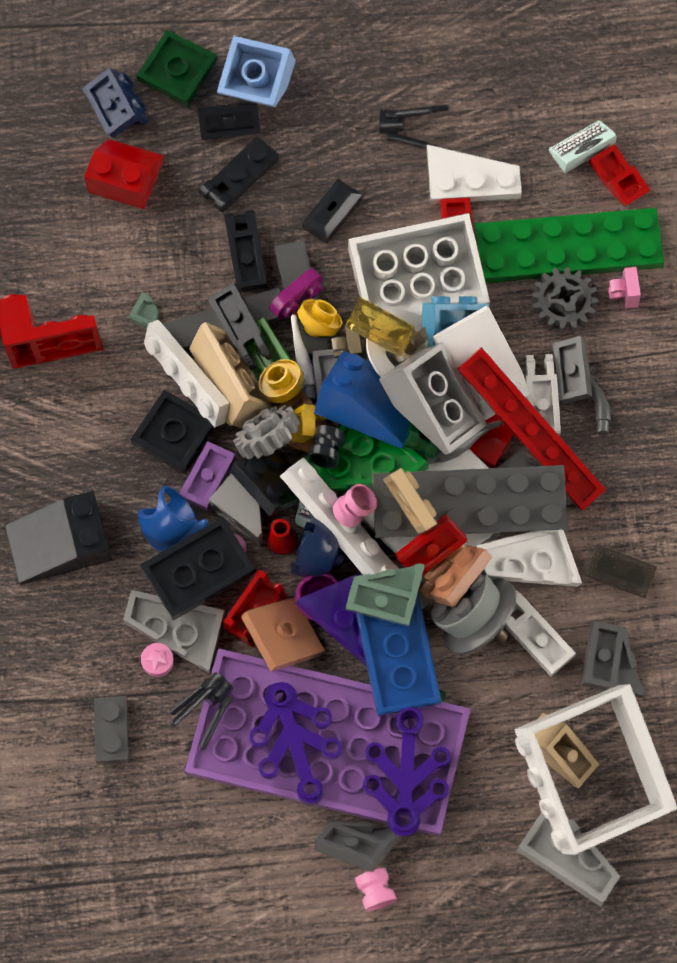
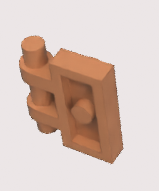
M462 545L441 561L432 572H427L423 578L424 583L418 589V593L426 599L431 596L439 604L455 607L493 557L486 549Z

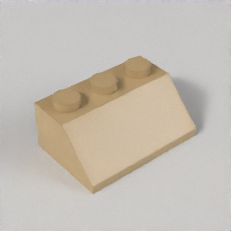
M207 322L200 325L189 348L194 357L193 361L230 403L225 421L230 426L233 425L243 429L242 426L247 420L257 416L261 410L272 409L273 406L259 390V381L253 371L247 367L240 353L233 347L225 330Z

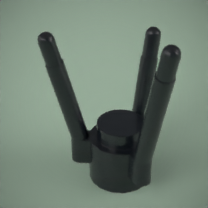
M436 105L404 110H380L379 132L386 133L388 141H400L427 149V145L439 147L428 142L400 135L398 132L405 129V117L449 110L450 106Z
M214 672L209 679H205L197 689L170 710V714L175 715L183 709L171 721V726L175 727L203 700L213 707L219 703L220 705L200 744V748L204 750L212 738L226 708L233 701L229 696L234 690L233 686L222 675Z

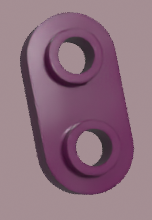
M313 268L307 270L275 297L270 304L269 310L278 319L284 317L287 319L291 318L299 310L300 304L307 298L313 299L320 293L323 287L321 285L323 277Z

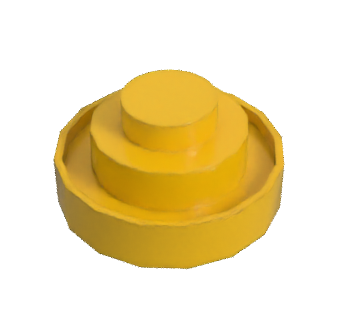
M304 300L297 312L305 332L313 337L335 336L343 323L335 307L324 300Z
M289 359L279 360L270 364L262 372L258 382L259 390L268 401L284 403L294 398L303 388L305 377L295 361Z

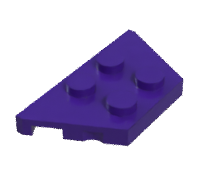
M360 574L303 596L295 602L298 607L367 667L356 613L345 610L353 578L360 576Z

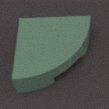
M142 292L128 319L129 322L147 329L148 323L156 320L160 321L158 309L152 298Z

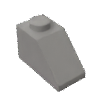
M230 474L209 498L211 510L221 518L223 517L226 522L260 547L263 543L260 505L237 479Z

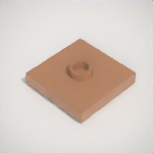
M295 597L248 610L241 616L271 672L320 657L325 652L310 622L297 609Z

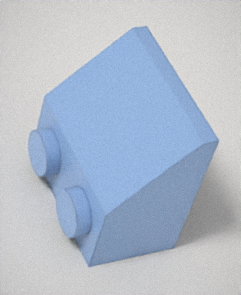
M233 36L217 93L275 107L288 88L296 60L288 48Z

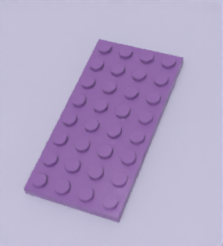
M218 649L212 674L214 672L219 673L233 686L234 690L229 694L233 701L226 708L207 747L202 750L200 744L220 705L217 703L213 707L204 700L184 771L185 774L302 803L297 795V786L300 779L290 747H288L278 766L279 772L275 778L270 780L264 779L259 773V763L269 756L283 730L280 716L269 732V743L266 747L257 749L251 745L249 740L250 731L259 726L268 709L265 703L267 689L274 683L286 682L296 690L297 699L315 708H327L332 715L331 725L326 729H318L314 726L312 720L293 712L296 724L325 739L335 738L339 740L342 746L341 755L335 760H329L324 757L322 752L302 742L312 775L322 783L324 790L322 800L313 806L388 824V812L375 797L368 796L364 792L363 781L369 775L379 776L383 782V788L397 802L399 789L376 764H371L367 761L365 749L370 743H380L385 749V754L400 770L403 733L397 727L399 712L377 716L370 684L295 666H288L271 672L264 659ZM278 693L275 696L277 702H284L287 699L285 693ZM445 702L417 708L423 716V727L416 734L414 770L430 758L432 751L437 747H445L449 750L451 754L450 763L445 768H438L412 790L413 803L429 790L433 780L442 779L447 782L449 786L448 796L442 801H435L420 814V826L417 830L439 837L471 710L470 708ZM324 713L318 714L316 717V721L319 723H325L328 720V716ZM409 718L404 721V726L407 728H413L416 725L414 719ZM257 733L254 735L253 740L261 743L265 740V735ZM329 744L325 750L329 754H334L338 751V747L335 744ZM373 748L369 751V755L372 758H378L381 756V751ZM441 752L437 753L434 757L439 763L447 760V756ZM268 763L263 766L262 770L264 773L270 774L275 770V766ZM372 780L366 786L369 790L375 791L379 788V783ZM309 784L305 786L304 792L307 795H312L316 792V787ZM436 785L432 789L436 795H442L445 792V788L442 785ZM401 815L397 821L400 825L406 826L410 823V818L406 815Z

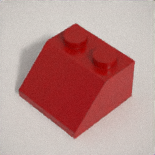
M107 139L94 150L84 174L87 191L94 195L145 209L165 156Z

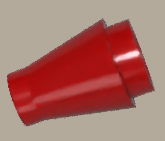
M277 519L272 523L271 529L267 534V545L271 551L277 554L292 552L297 546L298 535L288 521Z

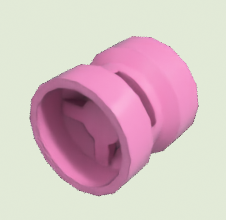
M355 484L347 491L346 495H343L334 502L333 513L335 518L343 526L355 527L363 520L364 516H368L376 509V496L367 486Z
M378 868L374 872L368 871L355 878L358 889L363 894H366L363 898V905L366 911L377 910L397 901L394 890L387 888L389 876L386 868Z

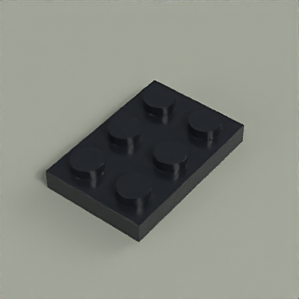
M223 517L140 564L143 573L173 621L256 573L255 567Z

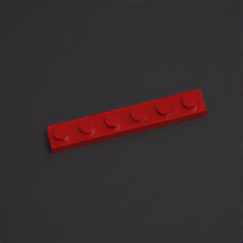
M479 347L456 368L541 466L564 465L565 492L579 510L583 511L606 490L482 347Z

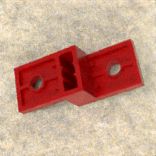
M10 294L0 299V337L3 339L4 348L13 369L103 350L102 340L94 315H76L67 321H47L36 327L35 318L26 294Z

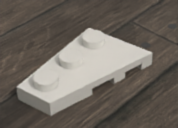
M427 145L431 204H440V199L470 197L471 202L521 199L519 166Z

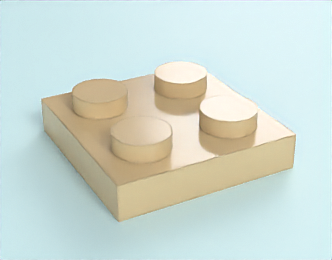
M400 468L383 479L417 533L427 531L437 524L434 520V517L437 516L435 509L427 499L421 500L416 492L419 485L409 471L404 473Z

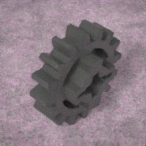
M566 267L564 273L560 274L558 269L554 268L552 277L544 273L542 274V283L535 282V292L531 294V302L535 303L532 305V313H540L538 316L539 324L545 321L548 322L547 330L551 331L554 326L559 327V333L563 334L565 328L569 327L571 332L575 333L577 324L585 328L587 327V318H594V309L598 306V299L594 298L597 294V288H589L591 285L590 277L584 280L581 279L582 271L578 270L575 275L570 274V268ZM553 287V292L547 294V297L544 298L547 291ZM585 303L583 309L576 314V308L582 307V304Z

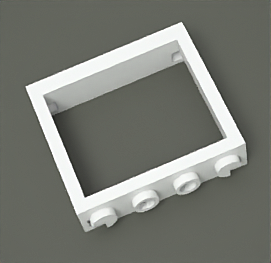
M630 684L617 685L514 729L517 738H515L517 749L522 756H525L529 766L527 770L528 778L539 792L541 797L539 801L540 809L545 818L549 819L553 828L551 833L552 840L556 848L561 850L562 854L575 855L677 809V804ZM611 701L650 804L574 837L535 733Z

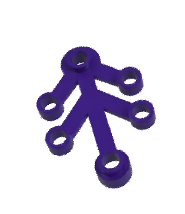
M286 682L274 683L265 693V703L268 709L259 726L250 731V743L257 749L266 747L269 743V732L279 716L282 721L283 730L269 756L259 763V773L264 779L270 780L275 778L279 772L278 766L288 747H290L300 779L297 786L298 798L303 804L313 806L322 800L324 790L322 783L312 775L302 742L322 752L324 757L329 760H335L341 755L342 746L339 740L335 738L325 739L295 722L293 712L312 720L314 726L318 729H326L332 723V715L327 708H315L297 699L296 690ZM278 693H285L287 699L284 702H277L275 696ZM318 714H326L328 720L325 723L317 722L316 717ZM263 733L265 740L257 743L253 740L254 735ZM329 744H335L338 747V751L334 754L327 753L325 749ZM268 763L275 766V770L270 774L264 773L262 770L263 766ZM309 784L314 785L316 792L312 795H307L304 792L305 786Z
M413 707L402 709L397 716V727L403 733L400 770L385 754V749L380 743H370L365 749L367 761L371 764H376L399 789L398 802L383 788V782L377 775H369L364 779L363 790L368 796L375 797L388 812L387 823L389 829L401 837L414 834L420 826V814L435 801L444 800L449 793L447 782L442 779H436L431 782L429 790L412 803V790L438 768L447 767L451 760V754L447 748L437 747L432 751L431 757L414 770L416 734L423 727V716L419 710ZM411 718L415 720L416 725L413 728H407L404 726V721ZM377 748L381 751V756L372 758L369 755V751ZM440 752L444 753L447 756V760L439 763L435 760V755ZM369 781H377L379 788L375 791L369 790L366 786ZM442 785L445 788V792L442 795H436L432 790L433 787ZM401 815H406L410 818V823L402 826L398 823L397 819Z

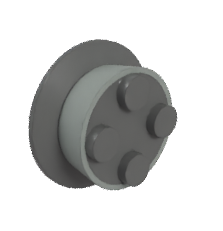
M482 571L455 607L435 602L431 616L434 623L444 630V643L446 647L455 654H468L482 648L495 638L506 648L511 637L503 627L513 612L516 602V591L508 580L503 578L490 580L487 574Z

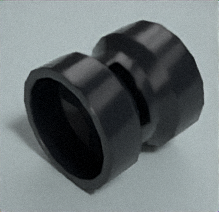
M318 426L313 436L315 445H312L309 449L308 460L322 468H336L340 460L338 451L344 446L346 435L340 429L332 426Z

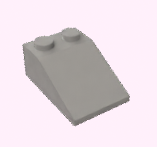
M442 342L415 353L379 379L393 406L445 455L454 451L487 426Z

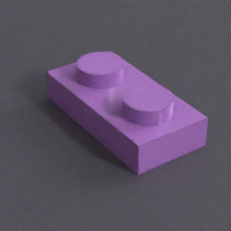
M207 441L180 494L188 503L208 512L210 508L209 498L223 484L236 460V454Z

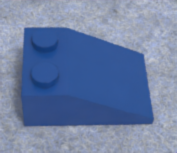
M343 351L321 384L314 414L401 449L409 424V420L393 406L379 380L381 377L377 374L371 362L356 354Z

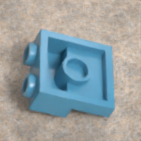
M432 296L431 302H422V328L426 327L428 335L427 348L436 345L433 339L435 334L481 308L489 307V304L477 302V297L459 296V302H450V297Z

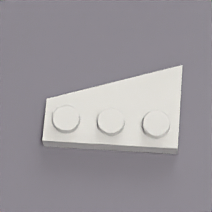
M564 530L531 531L475 546L486 549L493 557L483 569L490 580L503 578L511 582L578 587L582 584Z

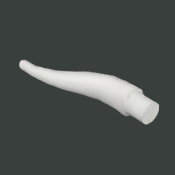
M292 315L291 324L296 361L305 377L302 390L312 400L316 398L314 371L299 331L297 317Z

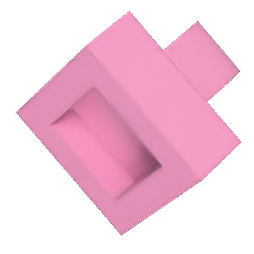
M624 268L622 279L609 281L610 300L624 298L626 309L637 308L641 296L637 268Z

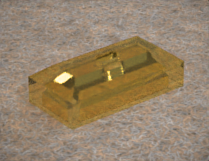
M362 297L357 300L345 324V327L399 357L404 352L415 329L411 324Z

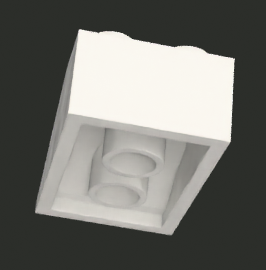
M489 307L481 308L433 336L435 344L442 342L456 368L479 347H482L525 397L530 395L522 370ZM458 371L484 420L494 416L495 412Z

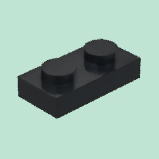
M245 102L198 108L201 140L261 133L257 103Z

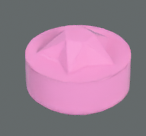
M153 643L143 650L141 663L147 674L153 677H162L173 668L174 657L169 647L162 643Z

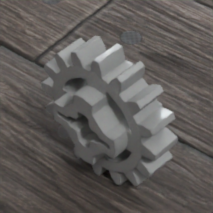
M283 405L279 409L277 406L272 409L267 408L261 410L257 416L247 420L242 426L244 430L236 433L237 438L233 442L243 458L247 457L250 460L254 456L260 458L262 455L268 456L292 439L291 434L299 430L297 426L301 422L291 406L287 408L286 405Z

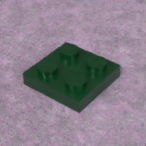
M166 29L136 74V79L138 82L188 107L217 63L218 57L209 50Z

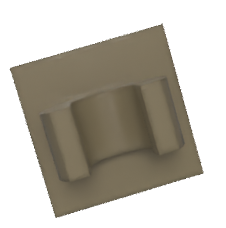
M357 324L345 326L346 337L331 339L334 358H339L343 351L363 358Z

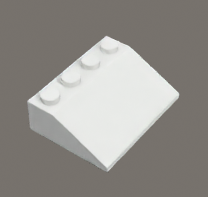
M469 213L351 238L348 241V251L368 328L379 316L393 310L410 311L422 317V302H431L432 296L450 297V302H459V296H475L479 303H490Z

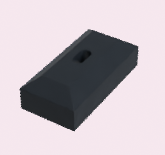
M337 179L303 221L302 228L328 244L362 201V194ZM332 205H336L332 211H328Z

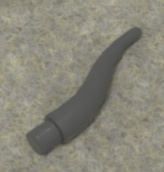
M590 373L592 398L595 403L596 434L608 435L609 424L611 423L610 405L605 393L593 380Z
M499 420L487 424V426L447 455L438 449L432 460L426 457L427 464L443 463L460 456L481 436L492 429L502 426L503 422Z

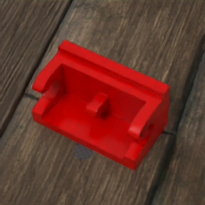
M260 569L223 621L226 632L252 648L255 642L241 616L248 610L283 601L287 598L282 584L279 582L277 584L272 583L268 579V575Z

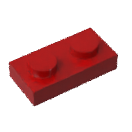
M447 514L437 520L436 525L419 534L396 552L397 559L405 567L424 564L423 576L468 541L466 534Z

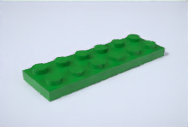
M657 208L475 223L476 245L485 283L541 279L544 273L552 277L554 268H557L560 274H563L565 268L569 267L570 274L575 275L578 270L582 271L581 275L621 272L624 271V268L630 267L644 270L663 268L664 266Z

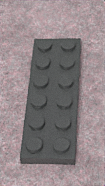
M564 465L410 472L419 485L416 492L421 500L427 499L435 509L437 516L434 517V520L437 521L447 514L465 534L568 529ZM373 473L372 492L377 499V507L373 511L375 538L417 537L421 533L416 532L383 481L391 473Z

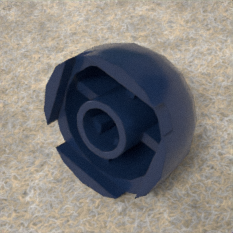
M310 514V522H306L294 552L298 557L295 564L291 562L289 572L301 577L315 576L311 579L322 578L324 576L319 575L329 574L333 566L340 567L345 553L339 547L337 538L328 527L317 520L312 514Z

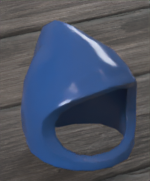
M162 486L160 489L156 508L138 510V522L141 531L150 545L159 552H163L208 526L209 523L207 519L197 521L195 512L190 504L178 491L169 486ZM164 492L170 496L168 504L165 502Z

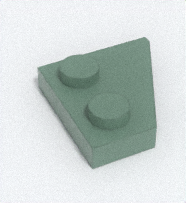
M415 564L411 567L355 576L345 610L408 627L425 565Z

